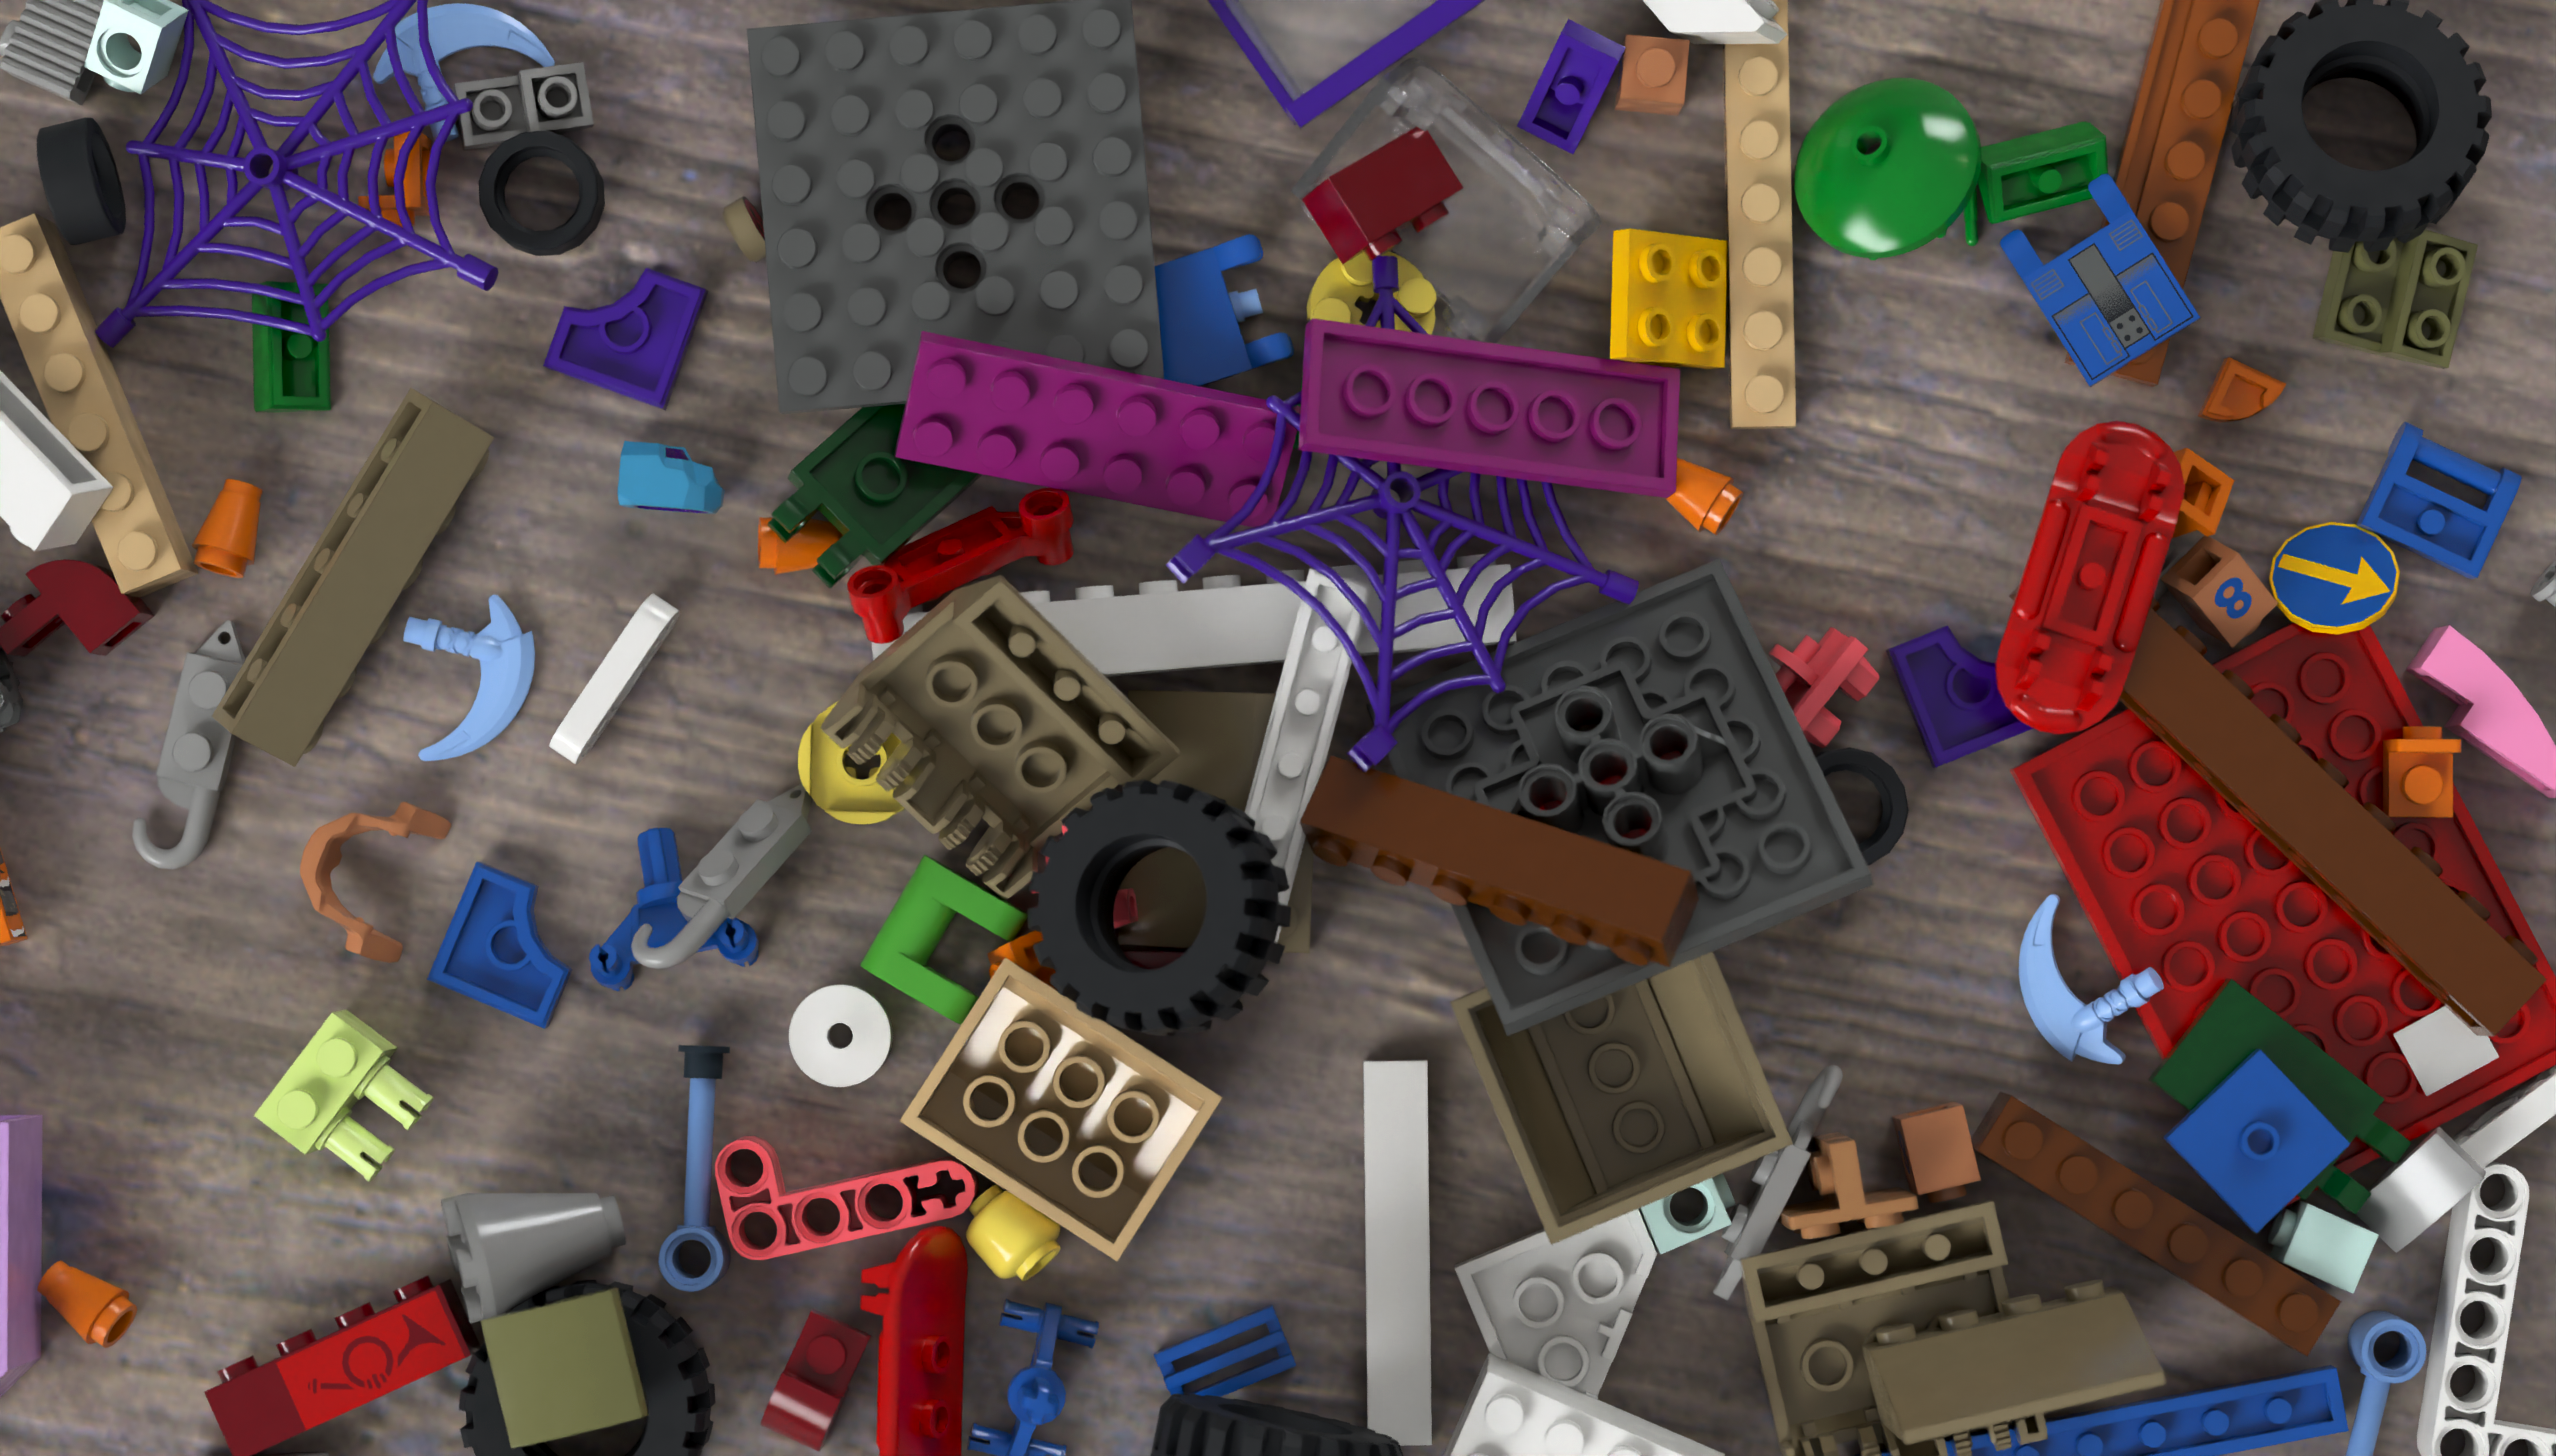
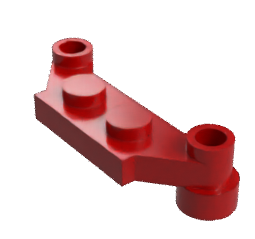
M1041 488L1034 490L1021 499L1019 512H997L993 506H990L904 545L883 565L868 566L855 572L847 582V589L853 611L862 617L868 640L877 644H885L897 640L904 632L903 619L911 608L924 602L938 599L944 593L981 576L992 574L1001 567L1022 557L1036 556L1040 563L1050 566L1068 561L1074 554L1069 530L1073 525L1074 518L1069 496L1061 489Z

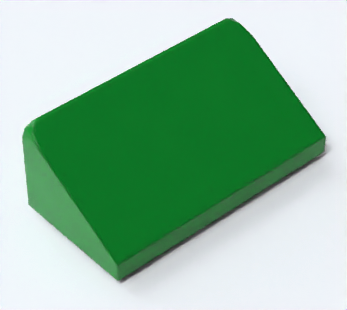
M2079 122L1981 147L1982 160L1978 185L1986 215L1991 224L2093 199L2088 190L2089 183L2102 174L2107 173L2109 175L2106 136L2090 122Z
M266 281L260 283L300 293L297 282ZM315 283L313 285L316 297L328 284ZM252 294V313L309 324L304 305ZM329 299L320 308L322 319L329 314ZM252 324L255 412L330 411L329 328L326 330V339L318 342L312 336Z

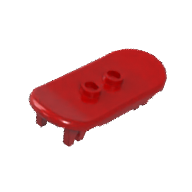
M2112 421L2096 424L2080 432L2063 450L2054 473L1995 662L1997 689L2005 706L2020 722L2038 731L2054 734L2078 732L2101 721L2117 704L2132 666L2176 527L2185 492L2182 468L2172 448L2156 433L2138 424Z
M933 1225L922 1229L907 1242L895 1262L861 1270V1283L876 1284L878 1288L889 1289V1292H882L877 1295H861L860 1306L861 1310L883 1316V1330L879 1335L876 1443L880 1449L879 1456H961L965 1300L968 1263L962 1239L950 1227Z

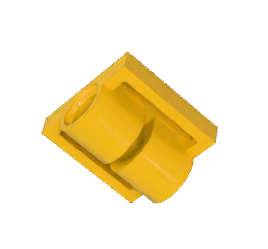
M1631 228L1614 230L1610 359L1670 368H1725L1728 241Z

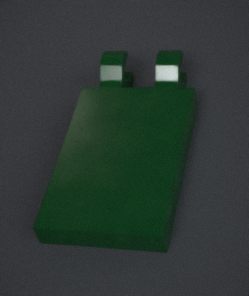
M905 404L862 407L791 470L788 479L798 490L771 514L774 518L768 522V526L784 543L795 536L818 511L844 535L817 559L819 564L812 570L829 589L835 586L862 557H865L872 565H883L983 475L895 457Z
M2232 979L2225 980L2148 1079L2190 1112L2255 1049H2261L2349 1143L2357 1137L2388 1162L2391 1160L2393 1163H2397L2411 1145V1142L2398 1131L2373 1115L2384 1101L2383 1097ZM2340 1153L2296 1195L2298 1198L2306 1200L2317 1187L2344 1210L2357 1214L2372 1194L2334 1166V1163L2342 1154Z

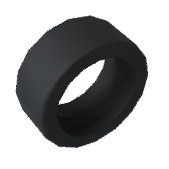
M81 118L39 129L36 143L40 176L49 207L62 236L70 245H79L123 234L126 225V210L122 185L112 152L100 126L93 118Z
M550 131L523 132L502 142L486 160L479 179V202L490 228L513 248L535 256L561 255L582 245L597 228L605 207L604 181L593 159L570 138ZM548 156L562 161L573 171L579 184V201L574 214L565 224L552 230L535 231L521 226L511 216L505 204V187L509 175L520 163L533 157Z
M1849 747L1817 754L1815 758L1824 777L1832 772L1844 770L1860 773L1873 782L1881 795L1883 812L1880 825L1871 837L1857 844L1867 866L1871 865L1890 853L1904 833L1909 811L1905 786L1893 767L1872 752Z

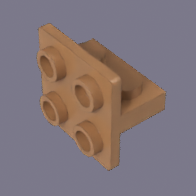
M1836 1132L1813 1136L1816 1152H1810L1811 1155L1807 1161L1811 1188L1813 1191L1819 1190L1820 1195H1823L1824 1199L1786 1205L1781 1212L1778 1222L1788 1229L1794 1230L1796 1234L1801 1233L1802 1239H1811L1840 1233L1839 1222L1857 1219V1223H1865L1866 1228L1900 1224L1904 1222V1211L1919 1208L1917 1196L1901 1187L1864 1192L1855 1140Z

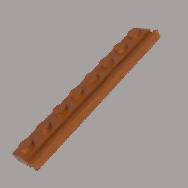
M2161 0L2113 180L2182 289L2185 285L2260 0ZM2103 216L2100 229L2110 224L2105 216ZM2170 338L2117 370L2111 376L2152 387L2158 385ZM2067 352L2065 363L2076 365Z

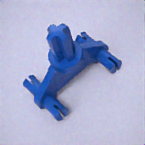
M652 828L639 834L637 842L645 888L636 892L638 904L632 907L629 915L607 941L603 943L602 947L597 944L591 949L589 954L591 972L593 977L606 988L620 991L621 986L624 990H627L634 981L633 965L641 963L634 958L631 945L635 933L643 924H650L653 929L648 939V947L657 948L672 941L688 923L677 907V897L680 893L678 886L683 881L676 837L671 828ZM736 917L734 919L727 918L696 953L719 949L727 961L745 967V962H748L750 966L758 959L759 940L756 932L749 924Z
M1006 1299L1003 1305L1004 1312L1019 1315L1020 1317L1001 1312L999 1326L1037 1333L1030 1366L1018 1371L1008 1385L1007 1399L1011 1411L1016 1416L1011 1433L973 1423L970 1430L971 1436L968 1438L967 1450H975L995 1456H1065L1066 1445L1033 1439L1031 1436L1036 1425H1042L1054 1420L1061 1413L1065 1405L1066 1391L1063 1382L1055 1371L1051 1369L1056 1338L1093 1348L1096 1340L1095 1336L1078 1331L1097 1335L1099 1322L1065 1314L1062 1315V1306L1047 1302L1042 1310L1041 1308Z

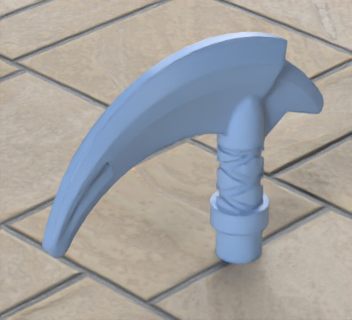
M462 3L444 4L427 8L429 42L440 71L439 62L446 57L464 49L485 46L500 47L519 52L530 57L542 67L555 66L554 59L534 33L505 13L485 6ZM416 12L397 24L395 34L403 71L418 77L417 81L418 85L421 86V96L426 104L424 111L448 104V102L440 93L428 72L419 44L418 14ZM387 48L382 54L373 75V79L377 84H383L395 76ZM445 120L427 125L431 128L434 142ZM456 123L446 142L459 137Z
M491 595L488 600L491 623L477 634L472 631L465 632L463 629L447 627L440 620L429 618L426 621L413 617L408 618L403 637L404 642L421 645V649L435 652L436 649H443L446 652L461 653L467 657L471 656V658L480 660L481 667L479 690L466 718L447 737L432 746L421 749L419 758L422 761L449 759L467 754L486 745L507 728L524 704L530 690L535 668L534 637L532 631L525 634L522 633L514 614L498 595Z
M2050 894L2039 906L2029 922L2020 948L2019 980L2029 1015L2049 1044L2071 1062L2076 1054L2093 1061L2119 1065L2124 1062L2126 1056L2106 1039L2107 1022L2113 1020L2114 1016H2119L2128 1011L2129 1007L2139 1008L2149 1002L2152 995L2164 988L2162 979L2152 967H2149L2137 975L2131 974L2122 979L2118 988L2104 994V997H2099L2087 1005L2084 1004L2069 989L2056 963L2052 931L2060 898L2056 894Z

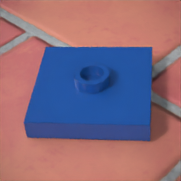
M2255 1049L2163 1137L2255 1233L2262 1229L2350 1145L2348 1140L2261 1049Z

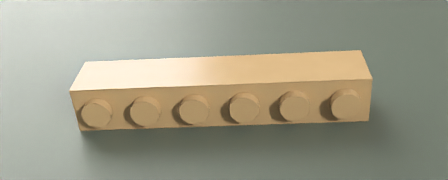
M34 213L0 227V299L49 419L59 432L113 486V489L91 521L121 594L141 598L198 574L104 342L95 333L97 325L55 223Z

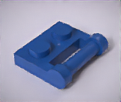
M2404 422L2392 440L2388 457L2356 525L2469 579L2478 578L2519 489L2522 476L2504 467L2499 472L2422 437V429ZM2414 460L2487 494L2483 509L2481 510L2406 475L2411 461Z

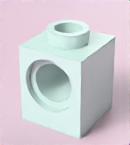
M104 0L84 67L102 75L104 81L115 89L139 94L144 93L168 76L189 10L169 0ZM127 34L131 35L139 43L141 53L131 46Z
M1723 1173L1691 1186L1701 1192L1704 1201L1702 1212L1692 1221L1680 1222L1672 1217L1670 1201L1674 1194L1639 1208L1653 1244L1660 1254L1732 1224L1726 1209L1736 1204Z
M2297 1200L2292 1203L2290 1210L2286 1208L2280 1210L2271 1226L2268 1242L2274 1246L2269 1257L2353 1294L2379 1235L2311 1204Z

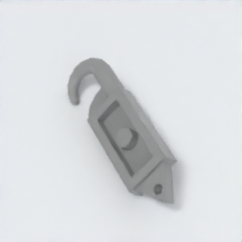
M230 620L225 621L195 653H186L156 772L158 787L162 794L175 805L189 810L183 837L177 846L171 849H161L150 842L147 836L146 821L143 818H137L134 821L132 837L136 850L145 861L158 868L176 869L189 865L201 855L209 839L220 791L224 790L237 736L225 729L212 715L245 662L235 623ZM224 633H229L231 637L227 644H224L221 640Z
M802 783L768 802L757 799L740 816L735 825L701 859L696 868L678 886L680 893L677 897V907L688 922L672 941L657 948L648 947V939L653 932L650 924H643L635 933L631 948L634 958L643 966L656 969L672 967L682 963L695 954L727 918L734 919L812 832L807 819L813 798L809 796Z
M1831 1065L1824 1068L1806 1092L1788 1128L1793 1144L1758 1159L1750 1177V1180L1757 1183L1758 1186L1747 1207L1737 1203L1729 1216L1732 1224L1724 1227L1721 1235L1722 1238L1729 1241L1724 1251L1728 1258L1713 1291L1714 1294L1728 1300L1742 1277L1740 1258L1761 1254L1811 1155L1806 1149L1842 1082L1843 1072L1838 1066Z

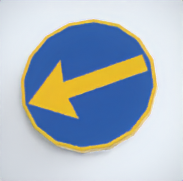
M2328 522L2306 527L2285 540L2273 557L2269 585L2274 599L2278 602L2276 606L2291 622L2312 632L2339 635L2362 630L2385 615L2397 597L2400 571L2394 552L2377 534L2354 524Z

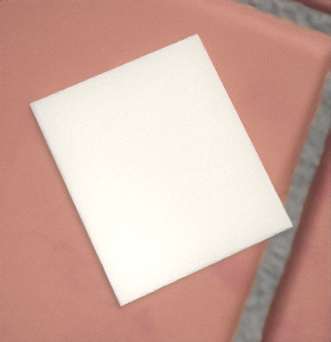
M2446 1006L2393 1034L2426 1096L2499 1058L2488 1036H2477Z

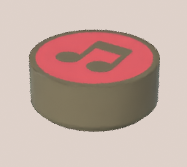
M743 196L724 207L723 217L742 252L750 261L757 263L766 258L763 219L752 203Z

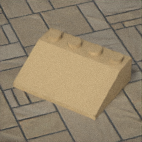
M1005 957L907 1108L900 1122L1115 1261H1118L1223 1097L1107 1022L1091 1018L1076 1009V1002L1068 997L1061 996L1056 989Z

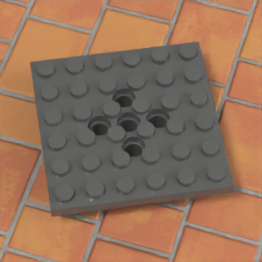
M1073 0L747 29L778 404L781 414L906 404L921 331L1165 379L1132 0ZM956 131L968 136L970 139L969 150L960 160L953 162L945 161L937 156L936 144L945 133ZM1018 189H1029L1039 197V207L1031 217L1023 220L1008 216L1004 211L1008 195ZM957 194L969 196L976 204L975 213L969 221L961 225H952L942 219V206L949 197ZM903 200L912 209L908 224L902 229L895 231L882 228L878 223V214L881 207L888 201ZM962 257L972 258L978 261L981 266V274L978 281L965 289L951 286L946 278L950 264Z
M1720 559L1637 592L1632 603L1629 605L1617 600L1509 645L1500 673L1506 684L1503 692H1494L1490 684L1472 685L1446 691L1425 701L1405 718L1392 734L1398 742L1387 754V757L1397 777L1692 871L1699 900L1670 967L1649 961L1645 966L1632 964L1619 958L1609 947L1588 941L1586 945H1575L1557 937L1549 927L1527 921L1525 925L1511 924L1495 916L1490 911V908L1467 901L1463 906L1451 904L1507 1036L1873 885L1871 872ZM1496 651L1489 653L1492 660H1494ZM1472 660L1392 693L1390 696L1389 719L1422 690L1445 680L1467 675L1484 674L1477 660ZM1368 703L1366 707L1374 725L1375 713L1371 703ZM1592 723L1598 726L1587 732L1575 731L1583 725ZM1679 751L1682 754L1680 757L1672 760L1660 759L1661 756L1669 752ZM1620 776L1622 778L1616 784H1599L1608 777ZM1556 800L1562 802L1559 807L1552 810L1538 809L1547 802ZM1644 829L1647 832L1641 838L1627 839L1622 837L1632 830Z

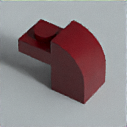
M54 560L41 564L25 574L41 594L37 598L32 594H28L4 611L1 615L5 624L0 627V646L8 655L25 657L66 624L89 653L106 656L155 615L141 598L121 594L112 570L83 561Z
M812 1309L787 1365L778 1379L760 1425L819 1452L823 1448L850 1389L848 1388L872 1335Z

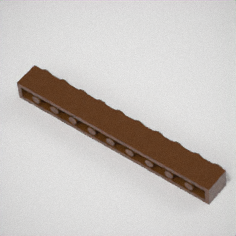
M2018 587L2009 595V597L2013 601L2015 599ZM2153 596L2132 666L2119 700L2477 1036H2495L2547 980L2533 967L2538 961L2535 954L2517 938L2507 935L2503 939L2488 925L2486 921L2491 915L2477 899L2462 890L2455 894L2438 878L2443 873V869L2430 855L2416 846H2413L2411 850L2407 849L2392 834L2396 829V825L2382 810L2370 802H2366L2363 806L2358 803L2345 790L2349 782L2334 765L2323 758H2319L2315 762L2297 745L2302 738L2286 720L2276 714H2272L2268 718L2250 701L2255 694L2246 682L2227 669L2221 674L2203 657L2208 650L2197 636L2181 625H2178L2174 630L2156 613L2161 606Z

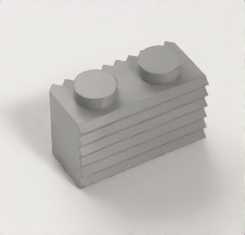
M28 0L25 10L21 13L20 21L12 20L9 22L0 38V55L3 56L0 60V68L18 79L82 106L97 74L85 68L84 64L104 0Z

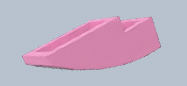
M2450 625L2434 628L2406 671L2458 705L2444 727L2548 798H2556V745L2536 711L2514 682L2481 649Z

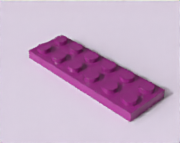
M1312 318L1305 325L1298 450L1668 498L1676 492L1680 369Z
M921 331L896 444L895 457L1227 522L1246 503L1265 471L1274 440L1277 414L1267 407L1265 399ZM1300 406L1293 408L1299 414L1301 413ZM1289 423L1286 425L1281 456L1270 485L1252 513L1240 525L1249 527L1265 525L1277 511L1298 431Z

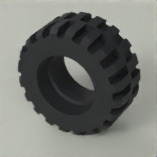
M2322 0L2314 3L2308 16L2298 11L2282 23L2277 35H2270L2263 44L2237 94L2239 100L2232 111L2230 130L2237 134L2231 150L2235 166L2239 168L2247 167L2248 169L2242 185L2251 199H2256L2263 195L2269 204L2263 214L2276 226L2286 219L2299 227L2294 235L2295 238L2310 245L2316 236L2330 239L2328 247L2331 251L2349 253L2356 241H2363L2364 249L2369 253L2386 250L2395 237L2405 244L2420 236L2429 223L2436 224L2455 203L2477 171L2476 166L2485 154L2490 135L2484 128L2492 118L2491 99L2486 95H2478L2487 80L2480 63L2474 62L2467 65L2463 57L2470 48L2458 32L2449 38L2438 29L2443 19L2429 10H2426L2421 18L2406 11L2409 5L2407 0H2388L2385 6L2373 4V0H2348L2343 7L2339 6L2338 0ZM2337 78L2367 80L2385 88L2403 104L2412 119L2417 143L2413 155L2402 165L2378 171L2355 169L2337 162L2320 149L2306 127L2302 113V102L2307 92L2319 83Z
M1143 779L1126 782L1123 792L1106 788L1091 795L1092 810L1086 811L1074 807L1061 820L1062 824L1068 829L1062 838L1059 839L1049 835L1040 851L1042 855L1049 857L1043 874L1033 871L1029 890L1039 893L1038 907L1027 909L1029 929L1041 932L1043 941L1036 943L1033 948L1040 965L1053 968L1056 971L1051 976V984L1061 996L1076 999V1009L1091 1018L1109 1022V1025L1152 1035L1174 1036L1177 1031L1194 1034L1210 1029L1212 1025L1211 1019L1213 1018L1228 1021L1243 1010V1004L1239 998L1245 993L1258 996L1268 984L1269 980L1261 972L1267 961L1279 964L1286 947L1275 943L1278 926L1290 927L1291 907L1280 904L1278 896L1279 892L1289 889L1285 869L1274 866L1271 862V859L1277 854L1273 843L1267 835L1254 830L1255 821L1241 809L1226 804V801L1181 783L1162 780L1160 784H1155ZM1160 849H1179L1192 856L1202 873L1207 895L1204 922L1194 943L1181 957L1160 969H1143L1128 960L1118 943L1113 921L1117 892L1125 876L1141 859Z
M596 1280L576 1281L571 1285L562 1287L558 1285L545 1290L511 1310V1312L543 1306L561 1299L618 1287L639 1377L647 1395L649 1414L640 1439L624 1456H700L704 1445L710 1439L714 1423L710 1420L711 1407L716 1403L715 1386L708 1382L706 1368L710 1366L704 1348H696L689 1336L693 1330L682 1317L676 1320L664 1309L667 1303L652 1294H649L647 1297L633 1292V1286L616 1281L606 1285L597 1284ZM484 1342L470 1359L465 1371L470 1374L468 1384L460 1391L459 1410L466 1411V1425L460 1429L464 1448L472 1447L476 1456H559L544 1442L511 1449L486 1342Z
M1177 1393L1170 1396L1160 1407L1151 1456H1403L1398 1441L1392 1439V1437L1376 1433L1374 1430L1351 1425L1344 1421L1246 1400L1228 1399L1212 1395L1201 1396L1190 1393L1182 1395Z

